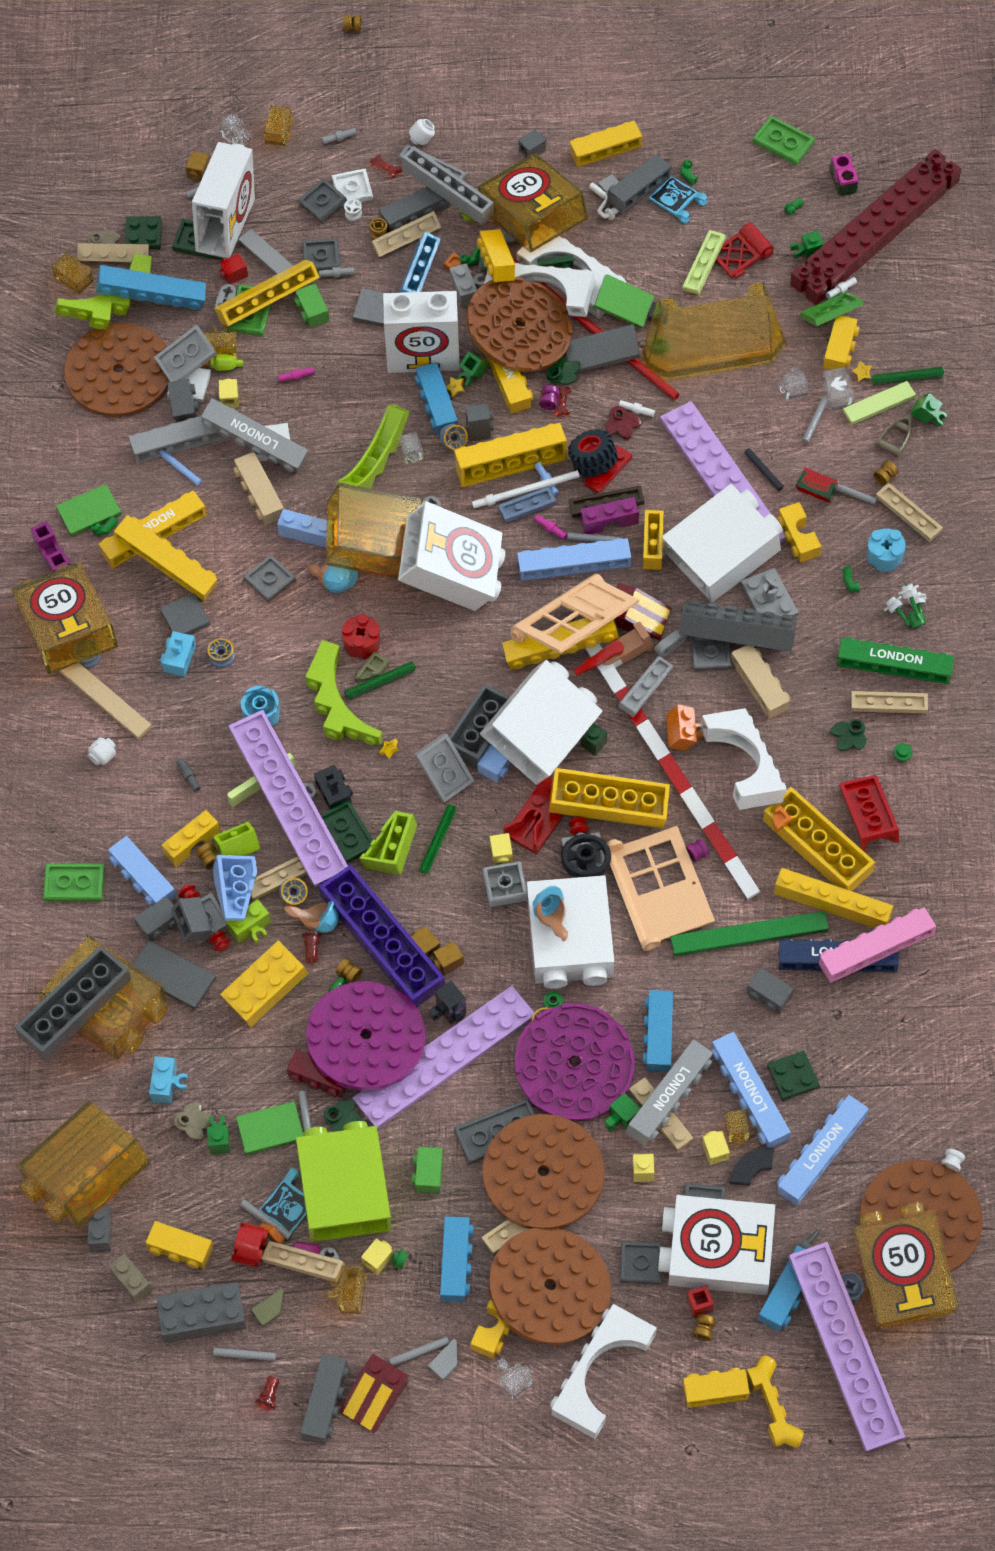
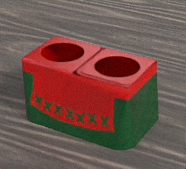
M806 467L796 484L797 490L828 503H832L838 487L837 480Z

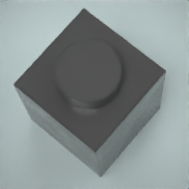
M536 130L518 139L519 151L528 161L546 151V139Z

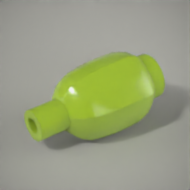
M217 354L210 359V368H214L216 371H231L235 367H243V360H236L234 356L229 354Z

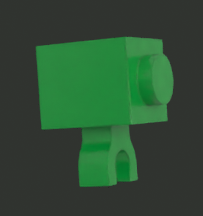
M817 230L803 234L801 236V243L790 244V250H798L793 254L794 259L799 258L803 254L807 260L824 245V242Z
M468 351L459 365L464 372L460 373L456 379L466 377L467 381L464 385L470 387L473 376L481 378L490 363L477 353Z
M930 393L917 399L910 413L924 424L932 420L937 427L942 426L944 423L939 417L944 419L948 415L943 411H939L943 403Z
M625 1093L622 1094L610 1105L609 1113L612 1116L605 1120V1127L611 1132L620 1123L627 1129L628 1124L640 1108Z
M220 1115L221 1121L219 1123H215L213 1116H209L211 1127H207V1137L210 1154L230 1153L229 1131L227 1125H225V1115Z

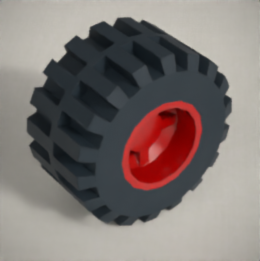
M600 429L585 431L581 435H577L576 439H573L568 447V453L575 471L578 470L579 475L582 474L584 477L599 476L602 473L608 472L607 470L612 469L613 465L617 462L616 459H618L617 450L611 435Z

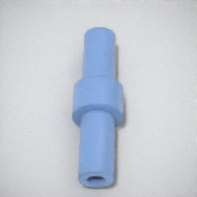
M541 462L534 465L541 476V481L552 478L550 473L546 472ZM555 485L549 486L554 496L559 493Z

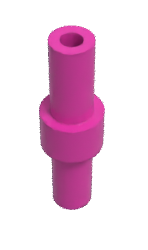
M313 367L302 370L298 368L291 370L292 372L278 375L279 382L291 379L295 381L301 379V377L315 374Z
M540 515L535 516L534 521L545 527L547 532L550 534L554 533L563 540L566 539L568 534L558 528L557 524L551 520L547 521Z

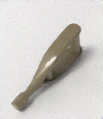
M915 403L906 416L893 422L883 431L876 441V447L879 446L895 454L896 457L901 455L910 437L913 415L910 413ZM894 428L908 433L900 448L883 441L885 436Z

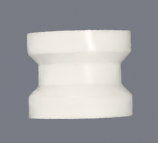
M357 199L347 200L344 204L346 219L358 221L362 217L361 202Z
M947 1149L945 1152L946 1158L942 1160L941 1165H946V1167L959 1173L961 1169L960 1164L964 1162L965 1155L958 1150Z

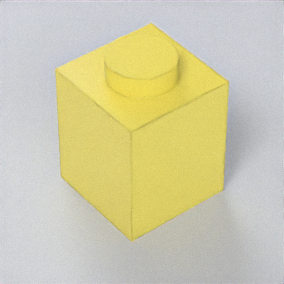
M237 379L219 380L220 402L230 408L239 407Z
M509 833L490 836L493 864L501 865L513 862Z
M711 1131L705 1134L702 1145L709 1165L729 1160L730 1152L723 1132Z
M633 1154V1182H654L653 1154Z
M376 1238L361 1256L362 1264L376 1275H379L393 1257L392 1247L386 1241L381 1242Z

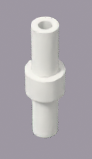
M852 277L846 282H840L834 289L826 293V297L831 299L838 294L846 292L848 288L857 283L856 278Z
M620 400L619 406L637 415L644 414L650 417L655 415V410L642 407V404H632Z

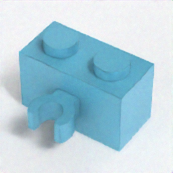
M175 631L172 632L171 638L168 637L166 641V652L161 655L160 659L163 672L186 676L196 647L194 636Z
M155 1056L149 1091L152 1103L171 1104L174 1087L181 1091L187 1089L185 1084H180V1081L188 1080V1075L182 1073L176 1076L177 1065L175 1058Z

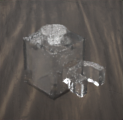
M232 112L219 122L221 136L231 144L238 141L239 144L244 145V139L242 138L245 137L248 140L252 138L251 133L245 131L244 122Z
M798 367L791 368V373L782 375V382L779 383L781 393L785 394L786 399L807 395L808 383L804 370L799 371Z
M503 1357L497 1362V1368L503 1373L500 1377V1385L512 1399L532 1384L531 1376L533 1374L526 1365L522 1366L518 1362L511 1368Z

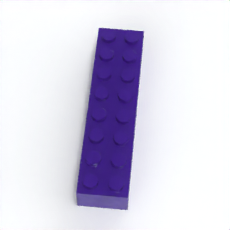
M351 864L319 886L320 896L326 903L334 902L333 906L337 910L342 923L393 985L405 994L416 1007L435 995V991L445 985V977Z

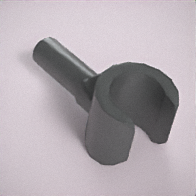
M816 1229L808 1239L803 1240L800 1247L804 1249L813 1247L811 1243L820 1234V1230Z

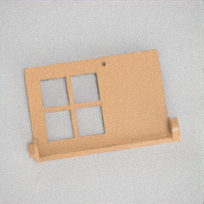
M593 574L512 626L510 635L514 641L519 643L524 642L527 635L561 654L638 604L639 599L607 584L599 574ZM561 605L574 612L563 620L549 615L550 612ZM578 615L592 621L580 630L566 624ZM542 617L556 623L544 632L530 626ZM561 626L574 633L561 642L548 635Z
M678 826L624 845L616 839L607 842L611 851L610 866L644 951L658 948L661 945V941L669 939L673 935L683 934L715 922ZM671 841L677 858L655 865L649 848ZM645 850L652 867L630 874L623 857ZM679 862L685 880L664 887L658 869ZM654 871L660 889L638 896L632 878Z

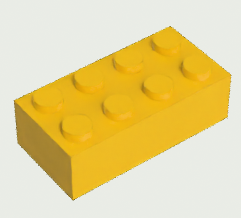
M278 940L220 995L251 1028L309 973Z

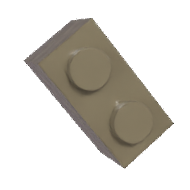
M123 1254L109 1265L112 1276L135 1304L152 1292L150 1283L126 1254Z

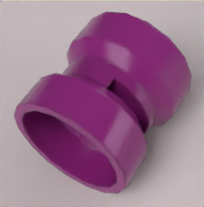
M553 385L543 386L539 406L545 410L556 409L560 390Z

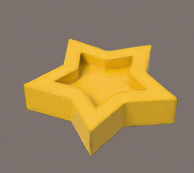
M859 361L857 368L851 371L857 375V381L859 382L863 378L871 379L869 371L872 366H865Z
M450 378V384L446 386V389L451 391L452 397H455L459 392H465L462 387L463 378L458 380Z
M395 738L390 742L384 741V746L379 753L386 755L390 759L395 752L399 751L397 748L398 740Z

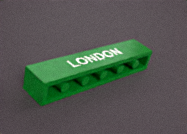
M841 638L837 666L949 685L954 656L947 653H933L928 650H914L910 647L878 644L873 641Z

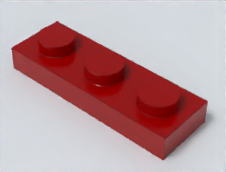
M619 445L616 447L618 459H616L617 462L613 465V468L599 476L588 477L584 481V486L596 494L601 493L632 459V454Z

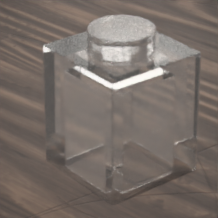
M416 432L398 437L399 447L405 464L416 463L423 459L422 447Z

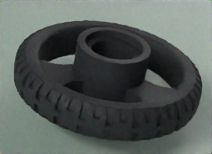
M580 834L574 836V838L572 837L564 844L561 851V863L565 871L575 878L601 876L610 866L611 851L602 838L591 834ZM584 842L590 843V844H587V843L581 844L580 846H578V848H577L576 851H573V850L571 849L573 846H575V845H577V844H579V843H584ZM603 850L605 858L599 867L595 865L596 852ZM576 860L577 866L587 871L577 870L569 862Z

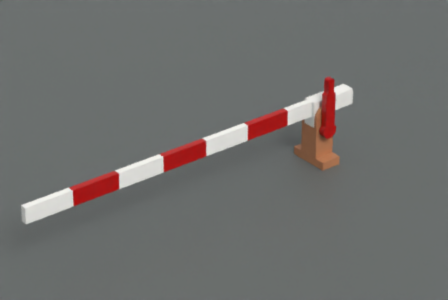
M640 621L634 624L635 629L604 648L600 644L593 648H585L590 658L585 660L584 664L574 669L575 675L579 676L587 670L591 671L597 667L619 702H621L630 690L616 669L645 651L648 654L654 651L650 635ZM640 709L634 717L628 714L746 898L749 900L758 895L760 890L643 710Z

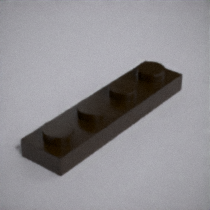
M641 486L571 498L569 499V507L572 518L580 517V509L632 497L635 498L637 506L644 505L645 501Z

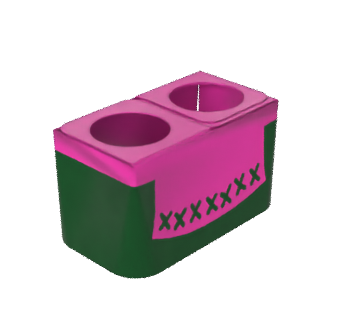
M845 154L832 157L829 170L837 193L841 196L856 193L858 177L850 155ZM851 171L853 179L844 180L841 176L842 172Z

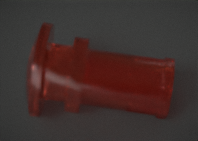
M314 931L305 932L302 934V937L306 939L304 940V945H306V962H311V960L312 963L318 962V945L320 942L317 938L321 937V933Z
M273 1376L267 1377L264 1390L259 1395L260 1399L255 1401L258 1407L265 1410L275 1409V1393L280 1383L278 1378Z

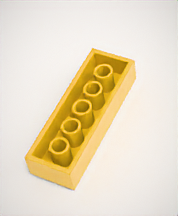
M561 423L548 424L541 428H532L526 432L514 433L507 437H498L488 442H479L476 445L454 450L455 470L461 488L534 469V465L538 462L546 466L567 460V440Z
M555 768L552 778L549 812L663 829L667 818L670 784Z
M792 787L784 794L782 803L771 804L764 810L763 822L775 831L772 823L775 809L781 805L792 818V822L776 833L834 886L853 891L874 872L875 861Z

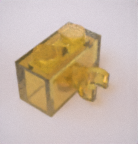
M270 106L264 129L265 144L286 145L287 139L289 140L291 136L290 126L294 124V115H292L291 108Z
M67 252L51 265L53 275L78 294L83 292L94 281L92 269L88 265H83L76 256H71Z
M214 325L213 332H203L217 354H229L237 359V332H227L226 325H223L222 331H217V326Z
M343 1265L340 1283L328 1280V1285L335 1286V1289L333 1291H326V1294L329 1297L338 1296L337 1305L341 1313L362 1314L367 1277L363 1266Z

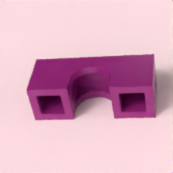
M632 497L580 509V521L584 534H595L603 532V527L611 522H619L621 528L639 524V511L635 498Z
M45 521L30 528L33 541L53 577H68L72 575L71 563L63 549H60L55 534L48 522Z

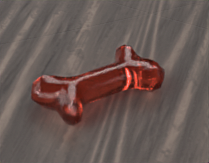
M381 154L376 155V158L370 160L371 166H380L391 173L392 178L396 177L397 173L402 172L401 166H393L383 161Z
M558 387L560 390L559 407L555 410L554 414L557 417L561 415L568 416L570 411L566 408L567 396L571 393V388L565 387L562 389Z

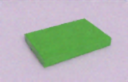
M770 116L753 137L752 143L797 166L815 143V138Z
M606 274L593 307L642 329L654 295Z
M238 285L236 296L254 286ZM271 304L228 326V332L263 336Z
M844 292L802 311L800 316L801 319L819 326L862 306L863 301L852 294Z
M107 484L56 505L71 537L91 529V525L95 522L103 524L111 516L117 518L122 515Z
M46 864L44 902H102L104 864Z
M295 1101L236 1116L246 1155L296 1143V1137L303 1136Z

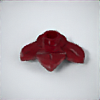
M615 406L609 413L610 419L606 422L605 428L610 435L617 432L620 436L629 440L633 433V427H640L641 420L635 413L627 412L621 406ZM616 412H620L622 416L618 417Z

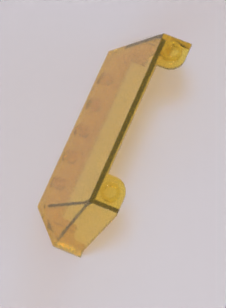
M765 282L751 284L748 287V296L680 308L678 302L673 298L658 299L642 351L645 366L651 371L660 374L665 380H672L772 363L780 350H783L786 346V339Z

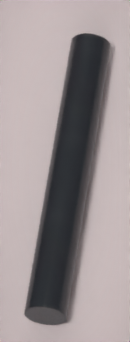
M750 448L746 449L744 452L746 456L778 491L782 490L784 485Z

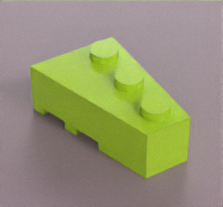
M394 811L382 827V832L376 840L373 839L367 852L361 855L360 860L364 869L401 876L417 828L413 814Z

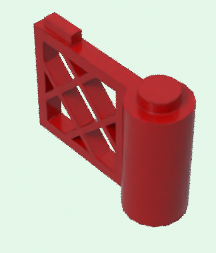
M749 222L742 226L736 235L723 243L720 252H728L727 258H719L717 256L715 261L731 278H738L745 273L746 268L759 259L770 258L773 255L774 246L753 223ZM737 240L742 243L741 248H731L732 243ZM730 253H740V259H730ZM743 253H751L753 256L749 260L742 259ZM729 263H738V268L731 271L728 268Z

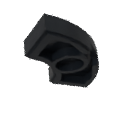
M774 1148L757 1149L742 1157L732 1171L730 1184L750 1186L752 1178L757 1173L763 1170H771Z

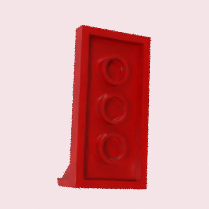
M877 775L839 783L840 791L861 841V850L865 851L870 841L882 838L899 843V828Z
M550 777L538 784L514 820L504 826V834L509 833L511 841L535 855L538 854L564 817V814L549 812L552 778Z

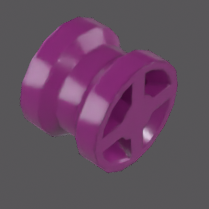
M701 838L697 839L694 844L686 845L688 854L693 862H697L702 856L706 857L709 855L708 848Z

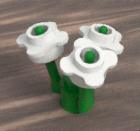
M906 583L902 586V591L898 592V595L902 594L904 599L908 598V603L911 604L914 612L909 613V618H907L900 610L903 605L900 601L902 599L901 596L897 599L895 597L888 599L886 602L887 607L884 611L889 610L891 614L897 611L905 621L906 626L911 625L912 629L926 624L921 606L926 604L925 600L927 598L926 594L917 592L916 588L919 585L913 586L912 583Z

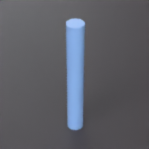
M164 449L159 451L162 458L198 486L202 483L199 477Z

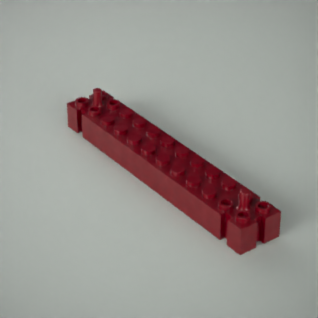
M934 149L926 156L925 163L920 161L806 260L805 266L800 265L791 273L790 286L799 293L806 292V298L814 305H818L826 298L827 291L834 289L837 284L847 280L945 194L946 187L948 189L954 187L960 180L961 168L952 161L947 163L945 161L946 157Z

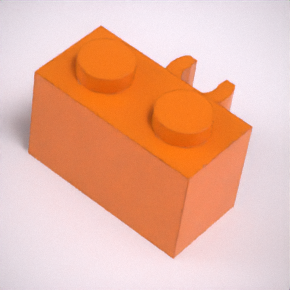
M678 704L666 714L669 748L686 751L698 739L703 737L702 733L697 732V730H700L701 724H695L694 708Z

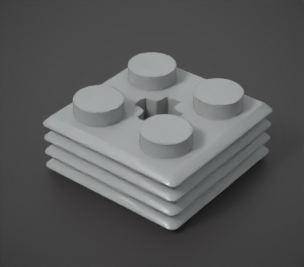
M520 861L483 868V877L490 907L528 900Z

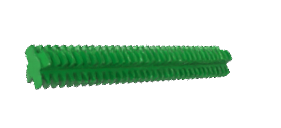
M941 366L921 370L871 375V381L873 385L874 383L878 385V382L879 384H883V382L887 384V381L888 383L889 381L894 383V380L896 383V380L897 382L898 380L903 382V379L905 382V379L906 381L907 379L912 381V378L914 381V378L918 380L921 377L922 379L923 377L924 379L925 377L926 379L927 377L932 378V376L936 378V375L937 377L938 375L943 377L944 370Z
M410 661L398 668L396 667V669L394 668V670H389L368 681L366 680V682L364 681V683L362 682V684L359 683L346 689L344 694L348 700L351 697L354 698L353 696L356 697V695L358 697V694L360 696V693L362 695V692L364 693L368 689L371 691V689H375V686L376 688L377 685L379 687V684L380 686L381 684L384 685L383 683L385 682L388 684V681L390 683V680L392 682V679L394 681V678L396 679L400 675L403 677V675H407V672L409 674V671L411 673V671L413 672L417 668L413 661Z
M447 805L419 868L420 873L429 874V870H431L430 868L434 864L435 856H437L436 854H438L437 852L441 848L440 846L447 834L446 832H448L447 830L454 817L453 815H455L456 806Z

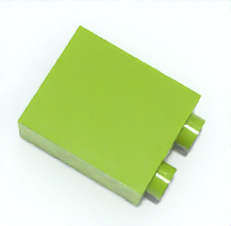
M354 1121L345 1124L343 1131L328 1133L325 1127H312L306 1129L303 1132V1136L296 1137L310 1243L391 1231V1215L377 1126L368 1127L364 1121Z

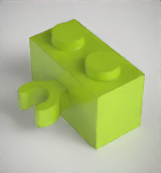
M249 822L232 827L213 836L218 854L245 856L260 849L255 830Z
M258 899L248 905L244 921L226 920L227 929L238 944H241L251 936L253 941L258 944L259 939L256 936L262 934L267 938V932L264 927L271 923L269 912Z

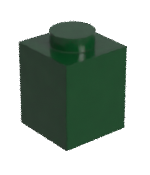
M593 723L580 738V746L596 756L607 743V731Z

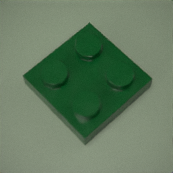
M126 217L125 244H148L149 249H161L162 217Z
M805 1050L767 1063L768 1070L782 1101L820 1087Z

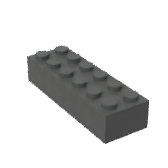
M689 600L685 602L682 611L679 634L791 652L797 618H793L792 615L788 614L780 616L769 611L760 613L754 609L741 610L735 606L722 607L716 603L703 604L697 600Z
M100 945L14 1027L17 1036L46 1061L131 980L129 969Z

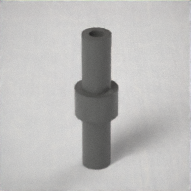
M183 758L177 759L176 763L180 767L185 781L189 782L194 792L199 791L201 787L195 779L193 770L187 766Z

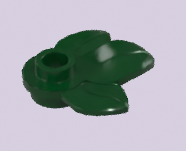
M563 355L557 363L548 369L547 378L551 383L572 384L578 379L575 374L579 371L581 363L580 361L567 362L566 356Z
M853 719L848 723L838 722L830 729L831 734L839 737L837 747L841 751L849 750L853 746L861 750L866 745L865 725L859 719Z
M342 1100L336 1106H330L324 1111V1120L327 1124L331 1125L333 1132L343 1131V1126L347 1123L363 1121L361 1116L353 1111L356 1104L355 1101ZM336 1114L337 1118L332 1119L330 1116Z

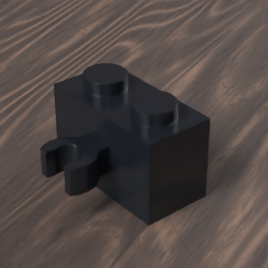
M335 764L314 773L315 783L329 810L347 800L352 804L351 796H353V792L349 785H345V777L341 770H337Z
M449 981L435 991L436 1006L429 1010L431 1013L429 1016L436 1021L443 1015L450 1025L455 1021H461L466 1014V999L455 984Z

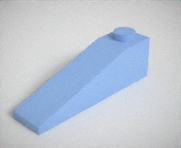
M217 855L212 870L214 885L224 920L244 921L257 874L255 856Z

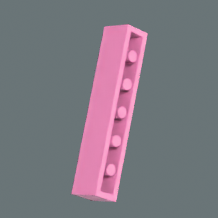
M925 907L919 910L917 908L913 909L902 918L896 917L885 926L879 925L868 934L862 933L851 942L845 941L836 949L824 951L820 956L819 965L829 982L832 983L934 935L936 925Z

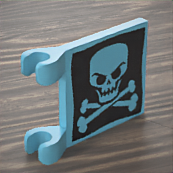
M672 176L649 197L650 201L676 216L683 224L689 221V218H687L689 213L683 209L693 200L701 206L707 204L706 194L695 191Z
M295 1168L289 1170L284 1180L260 1208L261 1212L290 1233L306 1217L303 1192L292 1185L299 1176L298 1170Z

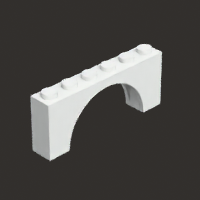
M543 226L517 252V261L522 265H537V260L572 254L573 265L582 270L593 271L596 283L588 312L600 319L605 312L593 306L604 275L608 274L626 283L625 279L613 273L607 266L597 262L594 257L585 254L580 248L570 244L567 239L558 236L552 229Z
M515 263V277H522L523 280L532 283L534 281L549 283L560 288L567 296L566 307L569 316L587 317L596 283L593 271ZM488 271L484 284L490 280H493L492 277L488 275Z
M746 708L703 715L700 729L706 742H725L735 745L746 751L757 765V771L751 777L735 783L733 798L739 810L782 803L784 794L787 791L786 785L782 783L779 771L775 769L773 759L768 755L766 745L761 741L759 731L755 729L752 716L748 714Z
M614 1304L610 1310L607 1308L603 1313L602 1324L600 1327L596 1326L593 1330L591 1343L585 1344L581 1352L583 1355L581 1360L575 1361L571 1369V1377L564 1380L560 1388L562 1390L559 1397L555 1396L550 1405L552 1416L596 1439L605 1424L606 1415L596 1409L585 1389V1377L590 1365L600 1354L615 1347L630 1346L647 1351L657 1331L655 1326Z

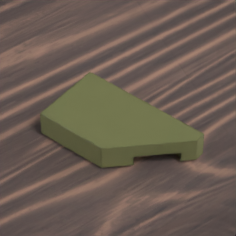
M373 652L355 676V681L369 680L383 674L389 666L390 660Z
M283 1288L251 1309V1312L262 1327H265L280 1316L284 1296Z

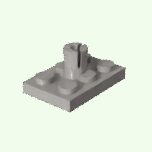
M196 324L154 358L170 382L187 378L217 355V352Z
M775 568L741 580V586L756 612L764 613L769 611L780 616L788 614L792 615L793 618L798 616L799 612Z
M443 733L414 754L440 800L444 803L474 782L472 775L446 733Z

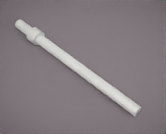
M578 470L496 495L489 494L486 495V498L472 501L473 508L495 505V502L579 478L580 476Z

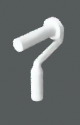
M591 183L589 188L604 199L597 213L603 218L613 220L615 214L619 211L614 207L612 209L607 208L604 214L602 210L607 204V193L595 183Z

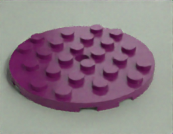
M370 981L348 983L328 992L312 1009L306 1027L307 1050L316 1068L325 1077L328 1076L337 1082L338 1085L358 1091L381 1090L388 1088L391 1084L404 1080L420 1062L426 1040L425 1024L416 1005L399 990L382 983ZM367 1031L371 1037L363 1039L360 1035Z
M567 1003L544 1010L525 1027L517 1043L514 1065L520 1088L528 1100L540 1111L549 1115L561 1116L571 1121H586L609 1112L610 1105L622 1094L627 1093L634 1074L635 1058L626 1031L608 1013L587 1004ZM573 1057L578 1058L580 1065L577 1067L571 1066L569 1059Z

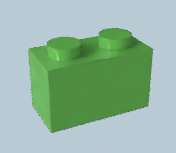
M316 284L295 291L296 298H294V303L297 309H301L302 320L307 322L309 328L329 321L328 309Z
M418 1147V1154H414L413 1166H417L416 1173H412V1185H415L416 1192L440 1193L443 1148Z

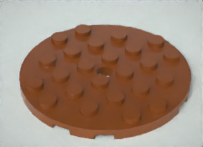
M515 277L514 281L493 282V280L486 282L474 293L468 305L466 321L473 342L490 360L511 370L535 372L553 366L567 351L572 334L571 320H569L566 313L567 309L561 300L545 286L535 281L533 283L525 281L522 277ZM515 322H521L523 326H516Z
M114 323L108 324L107 330L93 329L83 335L73 345L67 355L64 375L69 393L81 407L94 414L96 412L104 414L105 417H120V415L141 413L156 404L167 391V382H170V380L154 358L167 346L154 332L135 324ZM115 367H116V368H119V367H120V368H123V370H122L121 372H115V371H114V370H115Z
M530 1115L508 1124L493 1138L487 1148L483 1161L484 1188L492 1205L507 1220L527 1229H560L574 1221H579L596 1204L604 1184V1161L593 1137L577 1123L556 1115ZM547 1168L549 1174L541 1176L538 1174V1169Z
M929 1160L904 1161L883 1170L869 1184L860 1207L861 1233L871 1253L877 1237L885 1229L894 1225H912L922 1230L929 1237L934 1247L935 1261L931 1272L925 1279L939 1277V1275L953 1272L962 1266L974 1253L983 1228L981 1204L972 1186L955 1170ZM922 1213L927 1221L919 1223L915 1217Z
M532 1228L514 1235L499 1249L490 1267L488 1290L490 1300L493 1301L497 1310V1315L510 1330L520 1337L537 1344L540 1342L551 1344V1346H560L583 1339L600 1324L603 1319L602 1315L610 1303L611 1282L608 1270L601 1256L584 1239L559 1228ZM554 1282L555 1289L548 1290L545 1287V1283Z

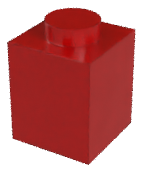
M239 253L220 261L221 269L219 273L223 280H227L228 284L248 277L247 265Z
M707 1285L687 1291V1302L693 1318H696L697 1314L713 1312L714 1303Z

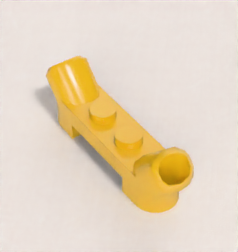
M761 1356L755 1367L746 1369L750 1386L753 1392L760 1389L774 1422L769 1424L768 1432L774 1446L787 1444L797 1448L801 1444L804 1432L786 1423V1411L784 1406L778 1403L777 1398H779L777 1388L770 1383V1379L777 1366L776 1361L769 1356Z

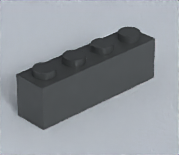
M657 154L651 159L648 158L639 168L636 167L631 174L624 176L619 183L609 188L607 202L623 214L668 180L672 166Z
M425 187L379 209V216L386 221L389 233L434 211L437 213L451 206V203L430 188Z
M322 1354L301 1429L302 1439L327 1444L328 1438H332L334 1426H331L333 1418L337 1419L339 1412L337 1402L338 1399L343 1397L345 1388L342 1386L343 1380L348 1378L350 1367H347L346 1359Z

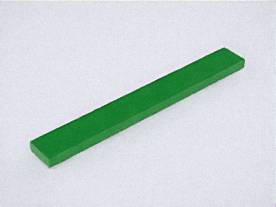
M825 911L673 935L670 939L674 956L827 932L829 928Z

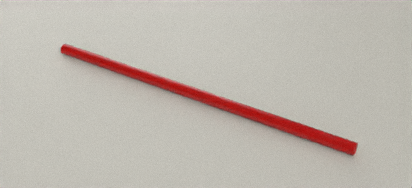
M512 256L514 263L521 264ZM537 282L552 291L567 309V301L544 282ZM572 316L592 334L604 332L587 317ZM637 358L626 361L672 400L675 401L680 394Z

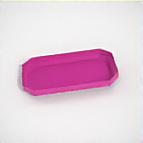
M295 1242L293 1244L294 1248L320 1254L319 1245L304 1242Z

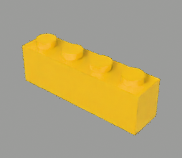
M635 120L625 122L621 125L609 127L606 130L571 140L570 154L576 166L580 167L642 147V134Z
M501 229L480 231V236L477 238V248L480 249L481 258H484V265L487 267L488 275L492 277L493 282L514 281L515 263Z

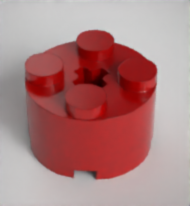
M359 614L345 622L342 626V639L346 653L351 657H362V659L370 658L373 652L377 653L380 646V630L374 619L366 614Z
M241 1222L231 1262L253 1268L255 1266L259 1267L263 1253L260 1247H265L268 1230H265L264 1227Z

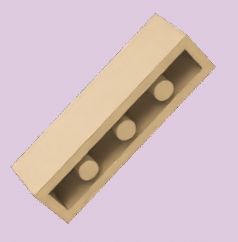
M255 452L235 459L234 474L236 478L240 477L243 491L248 492V500L251 506H255L258 520H262L265 526L278 521L284 507Z
M745 645L731 653L733 666L767 718L771 719L788 711L790 697L786 691L783 692L778 678L772 675L769 664L767 662L764 663L759 649L751 645Z

